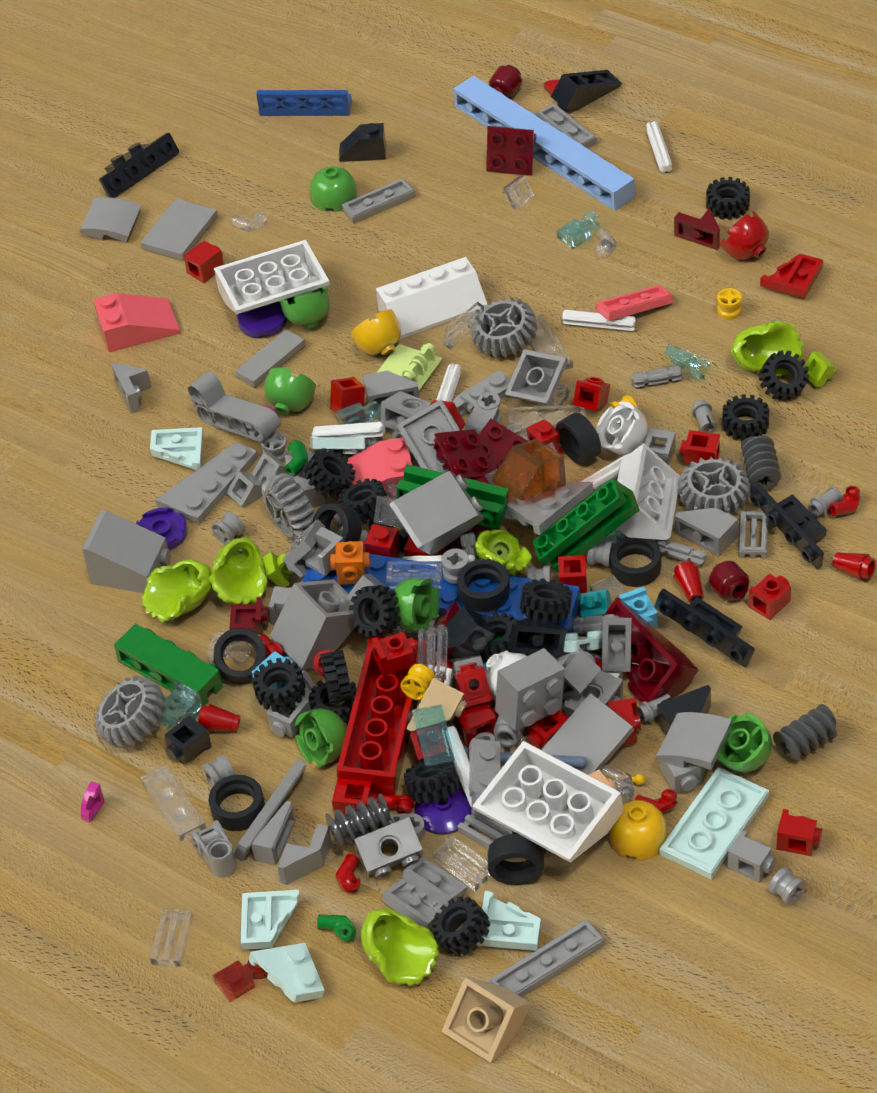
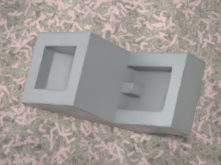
M263 452L253 472L238 471L226 493L240 506L246 507L263 496L261 494L262 484L270 477L283 473L285 465L271 453Z
M317 824L309 847L286 843L278 864L281 884L287 885L324 866L332 844L329 826Z

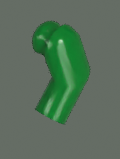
M299 440L291 442L288 446V451H291L290 455L293 459L284 469L290 476H294L308 462L306 445Z
M318 915V929L333 930L343 942H351L356 937V927L347 916Z

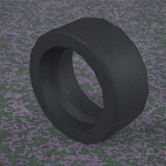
M573 413L556 424V429L560 435L559 443L566 455L575 463L584 465L601 453L602 446L597 431L582 414Z
M341 503L324 504L313 516L312 523L318 519L326 529L330 530L331 521L338 513L343 522L341 537H343L344 542L360 541L362 533L361 520L358 512L352 506Z
M624 537L618 540L611 548L610 569L612 576L619 583L626 586L640 587L650 584L660 575L662 567L661 551L652 539ZM632 554L644 555L652 560L648 565L640 568H630L620 562L622 558Z
M490 559L475 560L462 567L458 574V596L462 604L477 612L496 610L504 605L510 596L509 574L507 569L499 562ZM481 578H490L500 583L499 587L487 593H478L468 588L470 583Z
M235 628L226 631L218 638L214 646V664L220 671L223 679L239 684L250 682L253 678L252 671L266 659V648L263 640L255 632L245 628ZM245 641L255 649L256 660L249 669L235 671L225 664L223 658L224 651L232 642Z
M246 775L224 777L212 787L208 799L213 820H217L222 828L229 831L248 829L265 806L260 784L255 779ZM237 793L250 795L254 799L248 808L239 812H228L220 807L224 799Z
M519 834L499 837L488 848V872L492 878L504 884H529L536 881L543 874L544 849ZM516 857L524 858L527 860L521 862H510L506 861L505 859Z

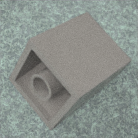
M451 471L438 476L389 504L417 548L429 555L436 554L485 519L480 512L484 508L475 496L471 498L466 491L469 485L461 474L456 476Z
M107 510L100 511L82 548L91 584L144 593L147 578L151 575V572L155 568L167 565L171 557V551L167 547L165 537Z
M334 579L294 583L270 634V637L275 642H279L283 646L284 652L298 664L301 670L314 668L313 661L319 652L323 650L336 651L354 630L352 624L356 621L355 619L350 620L349 616L354 614L353 610H349V605H354V603L350 601L347 597L348 593Z

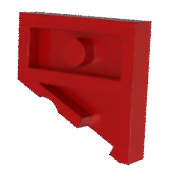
M798 254L791 261L778 266L776 273L769 277L763 275L760 278V286L805 298L823 268V259Z

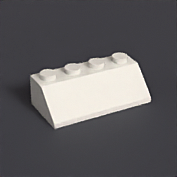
M466 257L376 288L379 312L387 309L393 310L401 325L400 339L473 314L476 311L483 310V305H487L477 273Z
M644 443L621 460L617 479L618 482L634 492L640 511L616 530L623 532L628 538L667 540L671 537L680 475Z

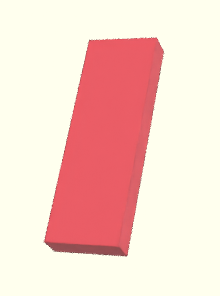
M656 285L596 303V311L608 321L671 304L673 303V295L661 285Z

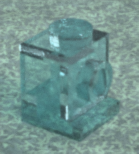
M181 682L175 685L176 689L166 697L164 702L167 707L162 711L164 717L160 719V722L167 728L175 727L188 715L196 719L200 713L202 706L200 695Z

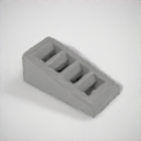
M286 801L253 841L251 847L256 861L271 865L278 863L296 822L292 802Z

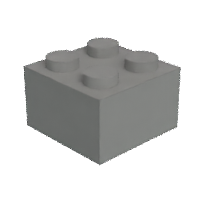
M543 648L498 670L495 711L515 732L526 726H531L548 715L555 714L558 710L562 709L565 668Z

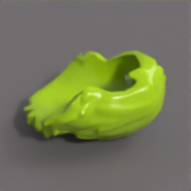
M777 320L772 323L756 325L738 333L734 338L730 353L738 366L746 371H756L759 373L768 357L774 352L777 354L781 350H783L784 355L787 350L792 351V357L798 354L797 360L800 362L804 354L802 350L804 343L800 341L801 334L796 333L794 325ZM783 368L775 370V375L779 377L789 373L788 370Z
M498 529L486 530L477 537L475 542L478 560L490 559L499 562L507 569L508 574L514 576L516 573L522 574L523 570L531 565L530 560L532 559L531 553L526 547L521 549V546L518 544V538Z
M250 537L233 539L219 550L215 561H213L214 566L209 577L212 589L226 603L232 602L235 605L256 604L257 597H262L266 591L268 582L258 546L252 542Z
M188 559L177 562L175 565L155 568L147 578L145 594L141 597L142 606L146 608L145 612L151 613L153 619L158 618L160 622L164 623L167 621L173 622L174 618L193 611L212 591V586L209 582L211 575L210 567L199 561Z
M391 908L375 909L367 914L361 929L362 946L369 957V961L374 962L378 966L387 982L395 984L407 983L408 986H412L413 984H420L424 977H429L431 969L437 966L435 960L439 957V950H437L439 945L436 943L433 933L428 928H425V926L416 924L411 918L395 912Z

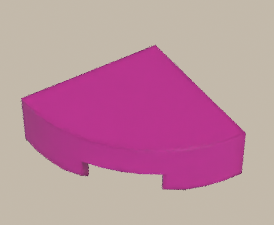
M90 782L81 804V819L87 822L93 820L105 802L101 786L96 782Z

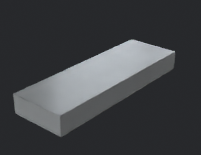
M552 104L536 113L537 117L548 122L551 126L565 133L576 142L581 143L584 147L589 148L597 144L596 136L556 104Z
M402 178L342 204V211L354 224L414 198L415 190Z
M286 329L235 371L236 377L255 388L266 379L271 368L282 366L305 346V340Z

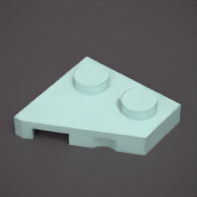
M203 428L152 430L151 456L194 470L202 467Z
M310 436V447L320 451L322 448H326L327 452L329 449H343V454H357L359 449H365V438Z
M603 630L587 631V637H578V633H566L563 652L572 653L580 649L595 650L603 648Z
M299 890L242 893V950L267 949L274 946L300 902Z
M485 891L482 909L489 917L490 927H486L489 930L488 935L482 936L485 941L482 944L477 942V945L538 950L541 919L529 912H523L511 902L505 904L494 898V893Z
M306 943L250 952L249 962L253 966L258 964L268 973L267 979L275 986L280 987L284 994L294 1003L323 998L325 990Z

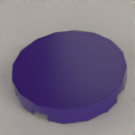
M278 301L239 313L237 316L240 330L245 335L253 338H260V335L273 336L285 327L287 321L281 304Z
M156 508L147 511L142 515L143 518L136 522L137 525L165 537L167 547L170 550L182 544L187 536L188 527L183 514L180 512L178 514L171 508Z

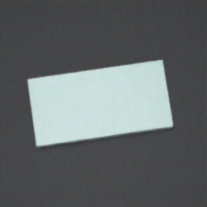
M718 767L661 846L660 855L712 880L728 857V850L741 830L746 831L768 799L769 790Z

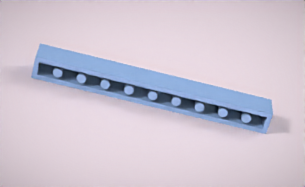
M472 76L453 88L455 107L485 127L498 126L534 130L537 138L533 146V158L612 210H617L635 197V179L607 162L598 154L593 153L581 143L571 139L548 122L543 121L517 102L504 96L484 81Z

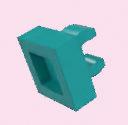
M603 589L580 594L581 617L604 616L610 607L609 591Z

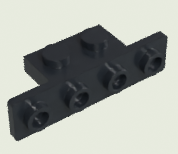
M170 133L163 134L150 144L135 143L128 148L129 152L124 155H117L110 160L111 164L105 167L107 173L99 178L108 198H114L179 153V149Z
M757 481L751 484L750 500L754 507L760 508L767 515L770 524L774 527L777 526L781 530L787 542L796 546L807 563H811L816 569L822 567L824 552L816 542L826 536V528L793 494L777 503Z
M664 588L659 592L654 606L655 609L704 640L708 645L727 655L732 661L739 663L743 667L749 665L755 648L737 637L743 626L697 596L690 604H687Z

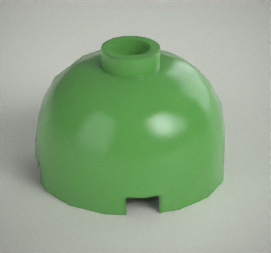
M332 166L321 169L314 175L310 183L311 202L321 211H326V208H333L334 212L342 211V204L355 199L357 195L354 178L347 170L341 167Z
M325 286L319 288V291H309L286 300H280V304L285 317L291 323L304 325L305 329L318 326V320L327 315L330 300Z
M277 367L271 368L266 376L264 384L266 399L274 406V410L281 414L303 410L310 404L315 393L316 384L301 373L296 377L290 375L292 370Z
M408 578L400 582L394 589L396 594L393 598L398 597L399 600L398 603H395V607H400V612H396V615L401 616V621L396 623L403 630L423 634L431 630L432 626L429 623L431 618H437L440 603L438 588L432 587L431 583L434 582L432 579Z
M322 708L312 709L300 714L295 722V727L300 726V734L296 735V742L305 760L308 763H312L314 760L317 764L315 767H321L339 759L347 730V725L342 718L334 711Z
M745 713L746 715L741 716L734 714L728 717L732 719V727L717 756L724 766L735 772L747 773L757 770L770 757L772 749L771 734L764 723L751 713Z

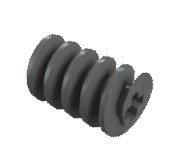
M768 436L746 438L741 442V449L750 488L751 484L757 481L768 492L781 479L774 441Z
M819 704L816 709H811L798 720L792 721L789 726H784L780 731H776L773 734V740L777 748L784 755L798 762L801 759V754L804 756L810 754V748L817 750L819 743L827 744L828 737L830 739L837 737L836 719L828 706Z
M381 793L378 794V803L373 797H369L367 799V807L362 801H358L356 803V811L352 806L348 805L345 807V815L339 809L334 811V819L329 814H325L334 840L338 841L342 847L346 846L345 837H349L355 843L356 833L359 832L362 836L366 835L367 829L370 828L372 831H376L379 824L386 827L391 820L389 809Z

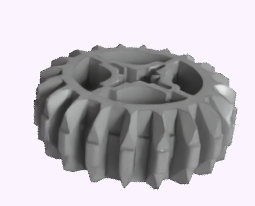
M512 297L507 301L501 298L499 302L492 300V304L489 306L483 305V311H476V317L472 318L470 332L473 343L476 344L477 349L481 353L484 352L487 357L493 355L496 359L501 355L507 358L508 354L513 353L516 356L517 351H523L525 345H532V339L536 337V330H538L536 315L528 303L522 302L521 299L515 301Z
M711 456L709 460L705 461L700 458L698 463L691 462L689 467L684 468L683 474L679 478L678 494L682 505L686 506L687 511L718 508L725 513L737 514L739 508H744L746 501H748L750 483L746 471L742 470L740 464L734 465L732 459L724 461L722 456L719 460H714Z
M287 473L276 474L262 484L261 494L266 505L265 508L270 514L269 516L283 535L287 536L288 540L294 542L296 537L312 524L315 514L313 512L314 508L309 502L310 499L307 498L300 484L296 483L295 479Z
M135 675L132 679L126 677L122 684L117 682L114 689H108V695L102 697V704L96 707L98 712L94 715L96 720L94 726L97 728L100 737L116 748L120 746L125 749L128 745L134 747L137 741L144 742L145 736L148 734L152 735L151 731L153 728L159 727L158 721L164 717L162 711L167 707L164 703L166 698L160 687L144 676L140 678Z

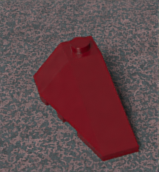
M616 597L604 616L613 614L614 616L618 615L620 618H631L630 672H626L630 680L628 682L630 691L640 702L646 701L647 703L666 694L673 698L684 692L699 669L682 651L624 601Z

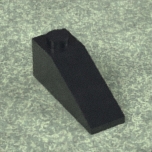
M608 69L562 74L551 97L565 111L581 109L619 88L622 83Z

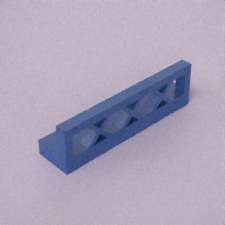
M257 90L256 94L260 116H350L352 96L348 94V90Z

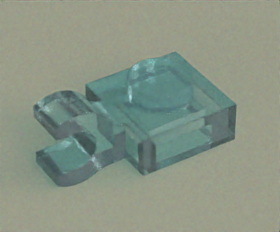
M590 210L583 216L580 222L576 219L570 221L557 230V238L572 249L576 248L590 239L591 231L599 227V223L594 220L599 217L598 214Z
M668 344L664 354L672 357L671 362L673 364L679 365L682 368L688 365L690 373L696 378L704 379L705 377L699 372L700 365L707 367L711 365L709 361L699 359L700 357L680 346Z
M377 401L370 402L364 407L359 402L336 411L338 424L365 423L370 419L381 421V410L378 411Z

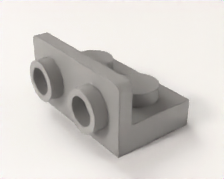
M318 519L296 537L283 558L287 568L300 578L305 576L308 569L305 560L316 550L314 548L317 545L315 533L321 527L325 528Z

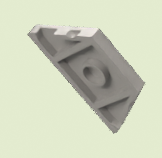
M593 482L534 483L507 504V515L519 520V523L524 526L531 524L534 533L540 535L593 492Z

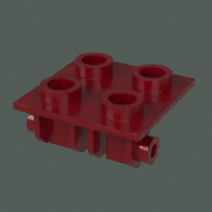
M487 126L486 171L532 176L533 146L537 138L534 130Z
M491 418L478 435L495 476L508 484L520 466L525 464L529 453L535 446Z
M475 429L434 434L435 439L433 441L435 444L433 448L439 456L440 463H444L442 465L443 470H447L446 472L451 471L456 476L461 474L463 478L467 479L485 476V474L488 476L495 475Z

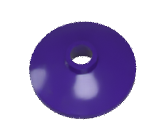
M461 789L455 790L456 792L453 795L448 794L449 797L446 799L441 797L438 802H434V800L426 804L424 800L421 803L416 802L415 814L423 818L426 831L438 835H447L458 831L457 826L461 822H465V817L468 814H472V807L464 791Z

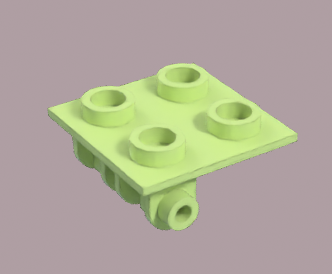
M430 343L422 345L420 350L398 344L377 372L390 371L412 380L418 384V390L420 391L440 364L442 358L435 356V347Z

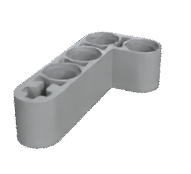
M210 371L205 372L188 386V393L198 416L208 425L262 442L281 426V421L273 410L225 394L220 380Z

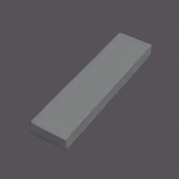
M298 758L239 841L234 853L236 858L241 861L246 859L252 850L251 845L255 838L283 806L302 779L307 763Z
M586 919L489 979L488 983L508 988L523 997L603 947L605 939Z

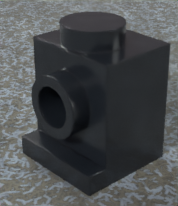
M190 715L164 735L167 746L165 751L175 762L180 759L186 764L204 749L209 750L212 747L208 730Z

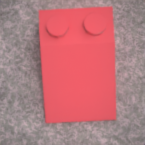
M115 293L93 299L98 322L109 352L180 334L168 298Z
M403 437L380 441L348 458L347 464L352 463V470H355L356 473L354 475L355 479L352 482L353 485L357 484L356 481L358 480L364 482L366 478H369L370 481L373 478L377 479V481H381L389 500L397 499L396 487L400 480L404 481L403 472L406 465H412L409 448Z

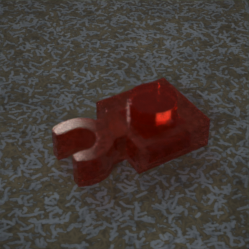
M238 960L215 973L213 979L230 1003L254 989V979H264L268 976V973L262 967L257 968V965L253 966L249 960L244 966Z

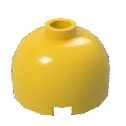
M392 309L377 313V318L371 321L368 318L351 331V337L361 351L369 355L381 353L382 356H386L396 349L394 344L400 339L401 325Z
M642 800L624 803V812L609 831V842L613 850L621 857L627 858L628 855L636 857V860H646L660 853V848L667 839V824L662 812L653 804Z

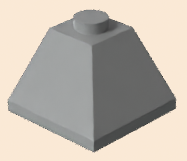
M524 349L505 395L549 406L568 359Z

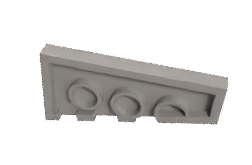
M235 442L156 499L157 507L171 508L174 512L183 514L186 520L200 525L227 494L226 492L237 472H246L258 459L257 450Z

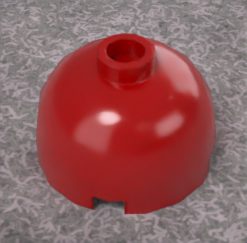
M752 212L753 217L747 214L737 221L728 230L727 233L730 237L727 241L723 238L720 242V246L734 259L748 260L753 256L757 259L767 249L765 245L769 238L768 227L756 212Z

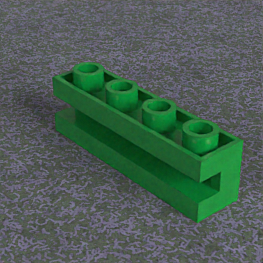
M407 464L403 472L404 481L400 480L396 487L397 499L444 473ZM464 478L469 485L466 491L471 498L475 496L484 508L480 512L485 519L478 523V525L499 529L507 511L509 489Z
M610 479L533 540L538 560L545 565L551 562L552 568L559 572L558 557L584 555L640 511L634 492L617 480Z
M135 623L114 644L119 663L200 709L202 705H206L209 702L207 696L209 691L216 695L223 688L220 671L214 664H207L197 658L194 653L186 652L177 647L171 640H164L157 636L149 628H143Z

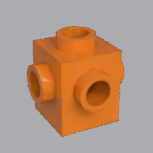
M363 541L336 542L335 554H331L330 562L331 570H336L338 584H356L362 575L366 574V569H370V553L364 551Z

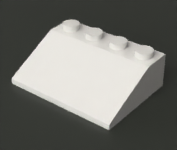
M306 240L214 268L218 291L225 305L236 314L330 285L329 279Z
M524 741L472 806L479 813L570 863L605 836L624 812L621 792Z

